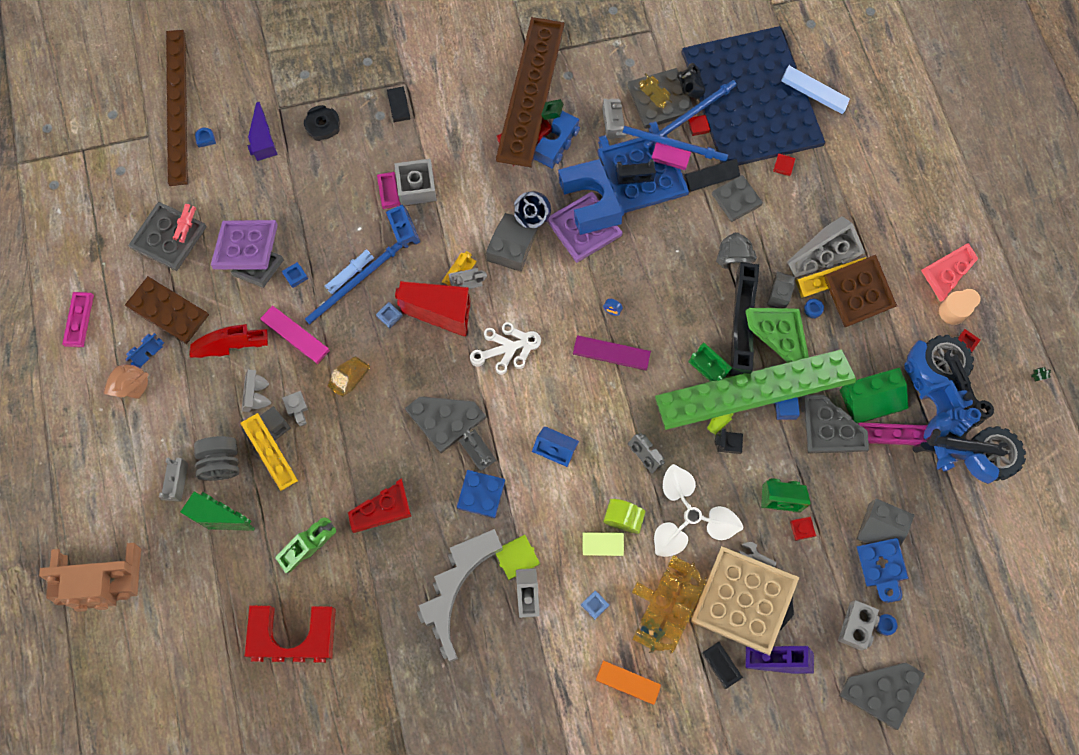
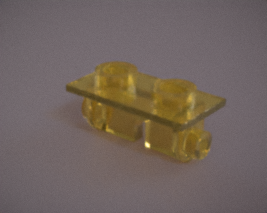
M645 73L647 79L639 82V88L648 97L654 93L650 99L658 108L663 109L667 105V101L672 103L669 98L671 94L664 87L661 89L658 86L659 82L653 75L649 77Z

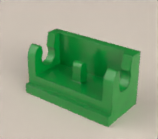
M704 342L700 345L697 352L691 355L688 361L710 382L726 378L732 369L727 362Z

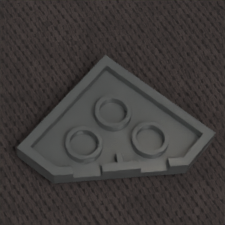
M804 395L808 453L869 451L868 431L865 428L859 426L852 420V417L840 407L835 406L825 395Z
M419 397L405 408L406 412L440 453L462 438L466 431H471L486 419V415L474 401Z
M901 663L848 677L839 696L893 729L898 730L925 673L908 663Z

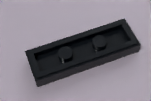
M737 159L728 160L685 174L689 192L741 176Z

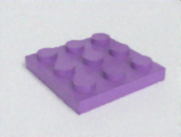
M593 192L552 214L547 220V223L576 263L618 239L623 234L617 225L582 235L579 234L574 222V209L599 202Z
M276 220L222 221L211 262L212 268L268 269L277 230Z

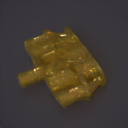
M673 555L668 567L681 572L685 577L681 575L677 577V573H670V570L666 569L655 591L638 581L632 591V594L650 602L639 626L642 627L644 625L647 630H653L652 632L657 634V637L655 638L637 628L632 638L633 641L649 648V653L670 650V654H672L683 634L707 582V578L703 580L695 568L694 561L689 564ZM691 577L699 583L698 587L690 583ZM681 582L684 583L679 595H676ZM656 597H664L666 605L659 606L656 603ZM674 600L675 603L670 613L665 611L670 606L671 601ZM664 617L667 618L662 628V631H659L660 625ZM663 637L671 640V644H664L660 641Z

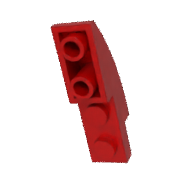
M247 324L225 327L208 333L191 343L189 355L190 358L221 357L230 355V348L241 349L243 347L268 346L267 329L248 330Z

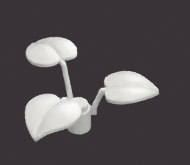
M675 464L671 465L665 473L663 491L669 500L675 501L681 498L687 507L684 513L685 522L679 528L674 523L667 522L661 524L656 529L654 544L657 556L668 557L683 551L687 546L688 536L681 530L688 524H696L700 520L708 522L707 532L716 540L729 539L743 530L740 519L728 508L714 507L709 511V518L702 516L698 508L691 507L684 496H690L694 492L696 487L695 480L688 471L679 468Z

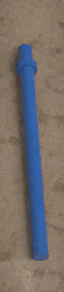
M732 80L728 84H723L718 91L657 132L656 135L666 136L724 94H729L730 90L737 86L736 82ZM650 140L643 142L646 148L656 143Z
M396 242L392 247H387L381 256L305 318L306 322L310 325L386 260L394 257L395 253L403 247L402 244Z

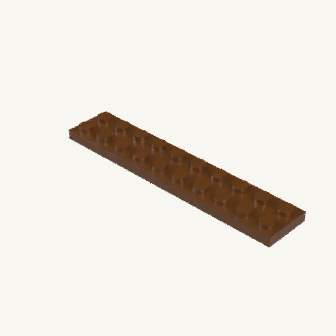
M531 17L496 155V162L532 168L543 121L541 114L545 102L548 100L565 22Z

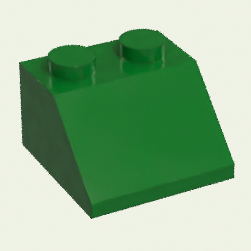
M771 478L762 485L761 508L801 513L810 505L807 486L800 485L798 481L784 483L780 479Z

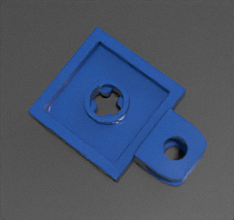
M894 538L857 546L866 586H877L881 600L886 603L902 600V590L899 581L909 579L899 539ZM880 557H883L884 560H888V563L885 564V568H882L880 565H877V562L879 561ZM889 590H893L892 596H888Z

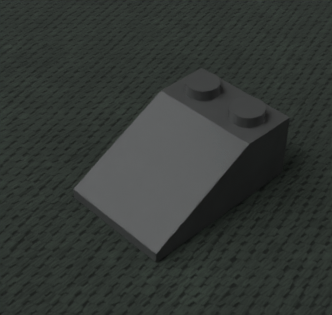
M505 213L487 248V261L522 272L538 228L523 227L518 223L514 215Z

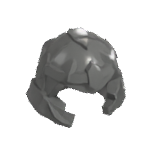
M735 232L721 242L716 262L722 268L728 269L729 263H754L757 260L755 251H753L751 241L744 235Z

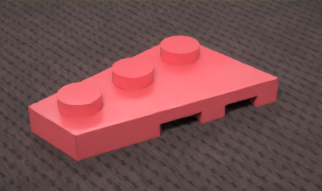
M969 243L922 269L921 272L941 302L978 260V257Z

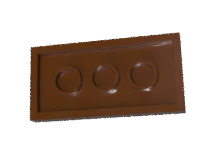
M149 276L146 277L125 304L129 310L186 345L209 316L206 311Z

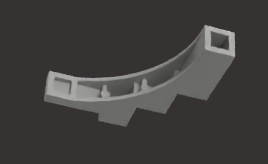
M495 529L450 547L451 554H448L452 566L456 565L457 567L434 576L436 580L433 583L434 589L437 594L441 593V596L418 605L420 611L417 614L421 624L424 622L427 626L435 624L436 627H433L432 630L436 639H441L443 645L440 647L444 659L448 658L449 662L458 659L450 639V620L456 596L466 578L478 565L495 555V553L503 550Z

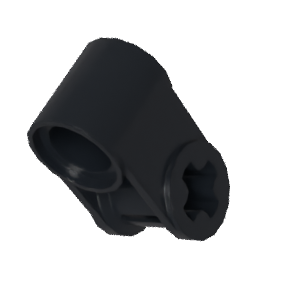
M691 63L686 70L680 71L677 77L680 81L682 92L685 95L700 99L705 93V86L699 68L694 63Z

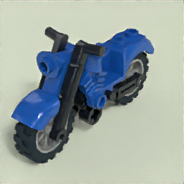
M938 335L927 343L918 340L910 349L904 367L913 381L914 387L919 391L920 399L930 398L936 405L937 414L932 418L924 431V439L927 442H921V444L913 446V451L915 453L922 451L935 453L938 459L936 468L937 470L942 469L943 472L954 468V464L958 462L957 459L965 460L964 463L970 473L986 484L1000 479L1003 481L1017 474L1023 468L1022 465L1025 464L1026 458H1024V455H1026V450L1023 449V443L1017 439L1018 436L1015 433H1010V430L1007 428L1001 429L1000 426L992 428L991 426L977 433L971 440H966V435L970 430L978 427L994 414L993 405L985 400H977L972 390L968 376L974 368V365H972L974 357H971L972 352L970 348L966 347L967 344L965 342H960L959 338H952L950 335ZM936 350L938 351L940 357L934 355V352ZM1000 460H1001L1003 463H1005L1006 466H1003V467L1000 466Z

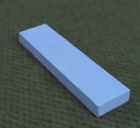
M791 66L787 67L781 80L841 114L845 112L850 98Z

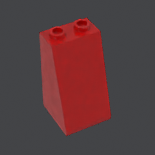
M400 281L399 288H396L395 299H398L397 305L400 306L403 314L461 336L467 335L471 304L469 287Z

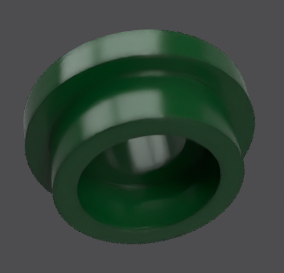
M1046 367L1034 369V373L1031 374V378L1033 377L1035 382L1051 377V369L1046 370Z

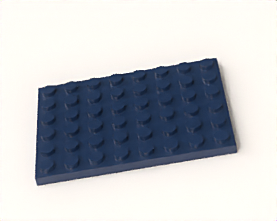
M780 26L682 48V55L687 68L689 64L694 63L701 72L705 93L698 99L699 103L718 91L723 84H728L732 80L737 84L736 87L730 90L729 94H724L702 110L703 114L706 115L716 151L728 154L726 161L737 159L738 166L777 157L778 153L787 155L824 146L825 140L808 96L781 81L788 66L797 68Z

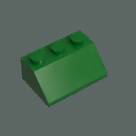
M900 368L858 379L856 383L844 385L839 390L849 416L856 423H863L908 409L907 384Z

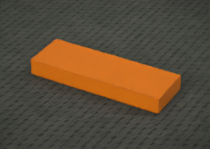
M604 660L595 680L652 705H655L661 688L659 683Z

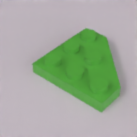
M748 308L746 310L749 329L787 363L809 358L799 309Z

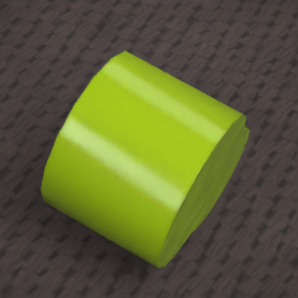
M610 499L603 522L611 527L639 534L646 511L630 502Z

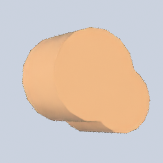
M973 289L952 292L940 304L939 315L941 319L951 325L962 323L980 303V295Z

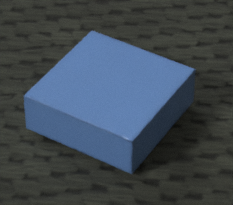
M388 302L376 314V317L390 329L403 315Z
M595 590L581 606L595 620L609 607V604Z

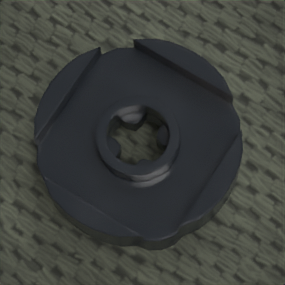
M319 105L307 112V116L304 118V127L314 140H325L339 133L340 119L333 108L330 109L324 105ZM320 120L326 122L324 125H318Z

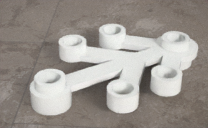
M509 322L503 324V333L505 335L511 334L520 340L513 342L496 334L493 328H487L484 331L485 339L497 342L502 346L483 352L481 350H474L470 354V361L472 365L479 367L485 363V359L505 353L501 362L496 364V372L503 375L507 372V366L515 351L523 348L520 356L514 359V366L517 369H522L525 366V360L530 351L540 346L541 337L534 331L524 333L517 330ZM509 326L511 327V330L506 331L505 327ZM488 332L493 333L491 337L487 336L486 334ZM529 338H534L535 341H534V342H529L528 339H529ZM479 354L481 358L475 359L474 356ZM518 360L523 361V364L517 365L516 362ZM504 366L505 369L503 371L498 370V367Z

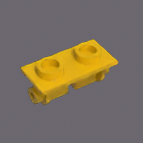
M468 251L460 253L443 278L442 282L451 286L448 274L470 270L474 267L477 261L471 258V253Z

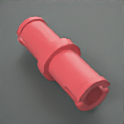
M189 204L184 205L182 215L177 220L178 226L173 236V239L176 241L180 236L179 242L182 243L185 242L187 232L192 227L191 221L196 211L194 206L189 211Z

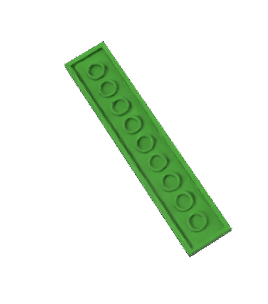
M841 349L753 371L751 374L744 373L724 378L720 381L716 380L656 395L655 399L665 430L856 383V377Z

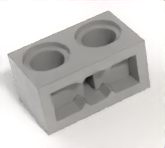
M856 600L850 602L838 641L861 651L870 647L874 638L872 636L873 628L877 627L880 619L877 616L879 610ZM861 611L867 615L866 622L860 619L859 614ZM854 631H858L860 633V641H856L854 639Z

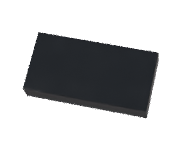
M404 86L387 89L393 122L410 120Z
M717 642L701 653L724 689L729 688L743 678L720 642Z

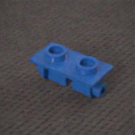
M155 333L152 336L147 334L141 340L143 344L138 348L133 347L126 354L128 357L125 360L129 361L131 359L133 361L131 365L141 368L150 359L145 353L148 351L152 356L163 348L164 342L160 338L156 340L155 337L157 335Z

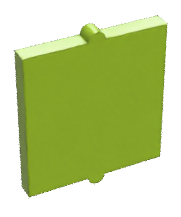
M526 535L503 545V550L495 553L500 562L499 566L503 568L508 580L516 577V570L532 569L540 564L534 553L535 548L531 547Z

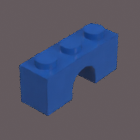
M562 111L560 117L555 118L552 122V133L556 134L559 138L549 140L542 137L536 146L534 160L552 169L556 163L559 164L563 156L562 153L564 150L569 149L573 136L576 137L580 131L579 119Z

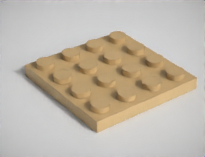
M721 546L691 622L770 656L799 577Z

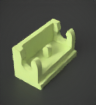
M582 532L583 555L624 556V533Z

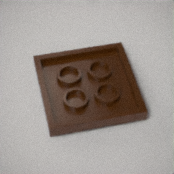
M876 254L823 276L844 327L897 307Z

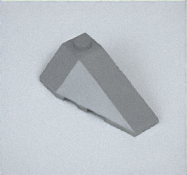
M841 216L822 229L787 263L793 276L799 277L816 272L820 268H830L834 264L841 262L843 264L848 263L865 253L853 223Z

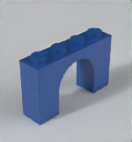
M600 159L558 170L559 183L564 195L581 190H593L603 197L593 205L574 209V222L580 235L622 224V216H624L623 206L618 204L617 192H613L612 180L607 178L606 166H602Z

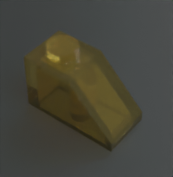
M355 356L334 368L327 387L343 397L354 390L368 372L370 366Z

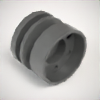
M216 436L196 441L194 443V455L196 459L200 460L195 464V468L198 469L196 471V478L206 481H217L239 475V467L237 466L239 460L234 458L238 453L237 440L232 437Z

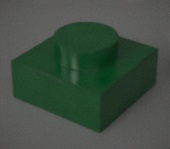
M561 99L545 102L541 116L544 120L560 117L564 103Z

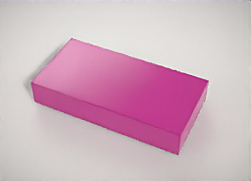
M656 142L651 159H654V162L686 170L691 152Z
M395 172L378 174L377 179L382 208L387 209L400 206Z

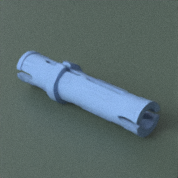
M366 249L355 260L352 259L350 264L329 283L324 285L325 288L333 295L353 275L361 272L362 268L374 257Z

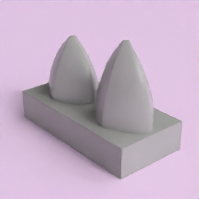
M248 369L245 374L242 412L265 408L271 404V401L265 396L254 393V391H259L269 386L265 378L256 374V370Z

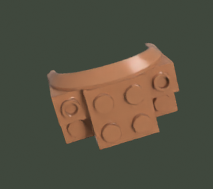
M127 543L125 561L68 566L67 555L60 553V549H52L50 567L40 568L39 577L48 583L46 598L54 602L55 605H66L73 608L74 611L84 612L87 611V608L106 610L108 606H116L118 600H128L131 596H137L142 549L135 543ZM110 578H116L110 583Z

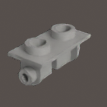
M478 268L450 273L448 276L451 286L469 287L471 289L483 286L482 281L487 278V273L482 270L478 271Z

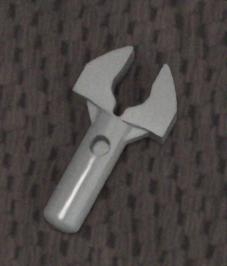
M747 542L741 545L748 548L751 554L747 555L742 551L738 553L772 567L776 566L775 561L758 553L756 549L757 544Z

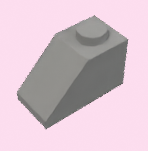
M536 568L516 570L519 618L540 616Z

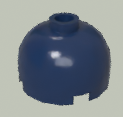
M525 192L518 196L514 203V216L523 227L538 228L545 224L550 217V202L540 192Z

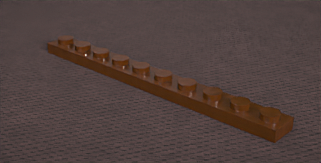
M184 30L166 31L168 184L169 186L188 185L186 34Z

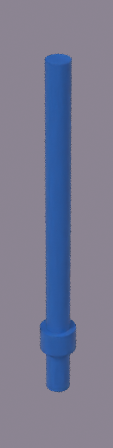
M628 126L623 128L622 133L701 154L708 159L715 158L726 161L728 158V154L717 152L710 147H699Z

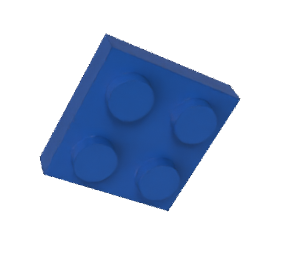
M467 470L457 509L496 518L505 479Z

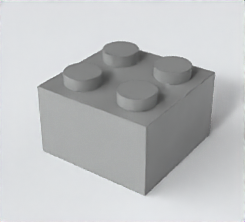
M431 159L394 163L401 205L437 201Z

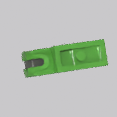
M321 518L307 531L298 533L275 558L285 573L292 572L302 560L310 558L337 530L328 518Z

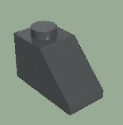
M776 272L767 305L775 308H786L788 306L794 289L795 276Z

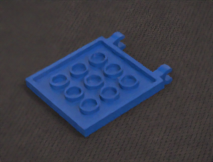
M656 121L649 123V133L656 134L660 131ZM606 135L599 137L600 141L598 144L600 149H598L597 153L602 166H606L607 178L612 180L613 192H617L618 204L623 206L624 213L689 194L681 170L658 162H654L656 170L654 182L618 184L617 162H621L622 165L648 163L652 158L656 143L646 148L643 142L647 139L636 138L609 146Z

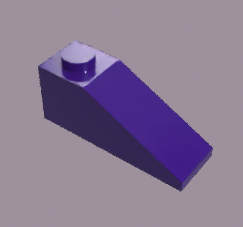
M257 102L255 105L248 136L250 145H247L250 155H254L257 161L278 155L260 102Z
M773 646L769 656L753 648L746 647V668L791 674H814V653L808 646Z

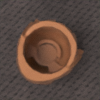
M119 365L110 373L105 385L104 394L140 399L147 388V377L149 374L135 365Z

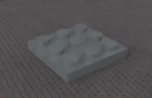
M677 68L628 81V89L645 129L650 128L649 123L656 121L660 125L674 121L693 108L689 96L682 92L681 84L677 77L679 73Z
M158 201L128 246L130 249L178 271L207 226L205 223L193 218L191 221L192 227L187 232L185 242H179L180 236L177 241L174 240L173 236L178 226L177 220L181 217L182 212Z

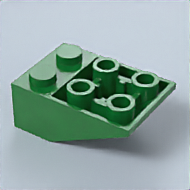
M194 491L180 511V513L208 530L254 531L255 529L250 525L252 521L237 511L235 512L203 491L201 494Z

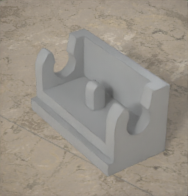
M603 99L602 110L607 139L626 137V134L622 133L624 120L620 99Z
M166 458L167 468L162 493H159V498L166 501L181 502L188 463L182 458H176V460Z

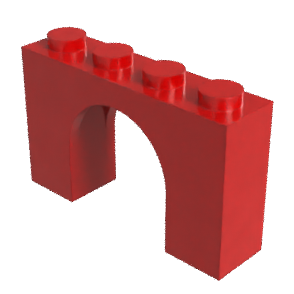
M249 605L244 657L251 658V662H264V658H272V662H284L285 659H293L292 662L305 663V659H314L313 663H326V659H332L336 613L334 607L311 606L310 630L307 638L300 645L286 649L279 646L273 636L275 608L272 606Z

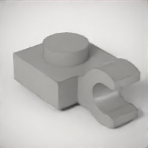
M298 391L283 397L288 415L290 417L295 416L299 426L307 424L303 412L307 411L308 408L302 392Z

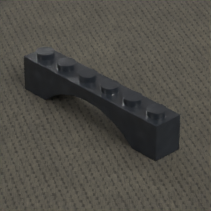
M740 262L737 269L730 360L732 369L729 374L730 376L744 373L751 374L753 371V332L748 326L746 310L748 308H755L759 264Z

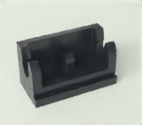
M650 159L648 163L622 165L621 162H617L618 184L654 182L656 175L654 159Z

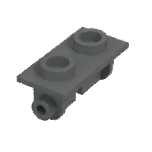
M475 429L471 432L470 430L466 431L463 434L464 437L459 439V442L480 471L497 461Z
M635 434L628 442L631 450L639 457L651 474L658 467L660 468L665 464L664 457L656 448L652 451L649 450L653 444L645 434Z

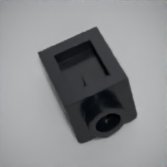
M721 429L719 434L715 436V445L718 446V452L741 454L743 433L726 432V429Z

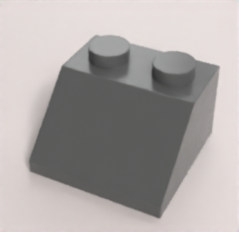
M875 499L868 505L857 540L871 544L898 538L901 546L909 533L914 514Z

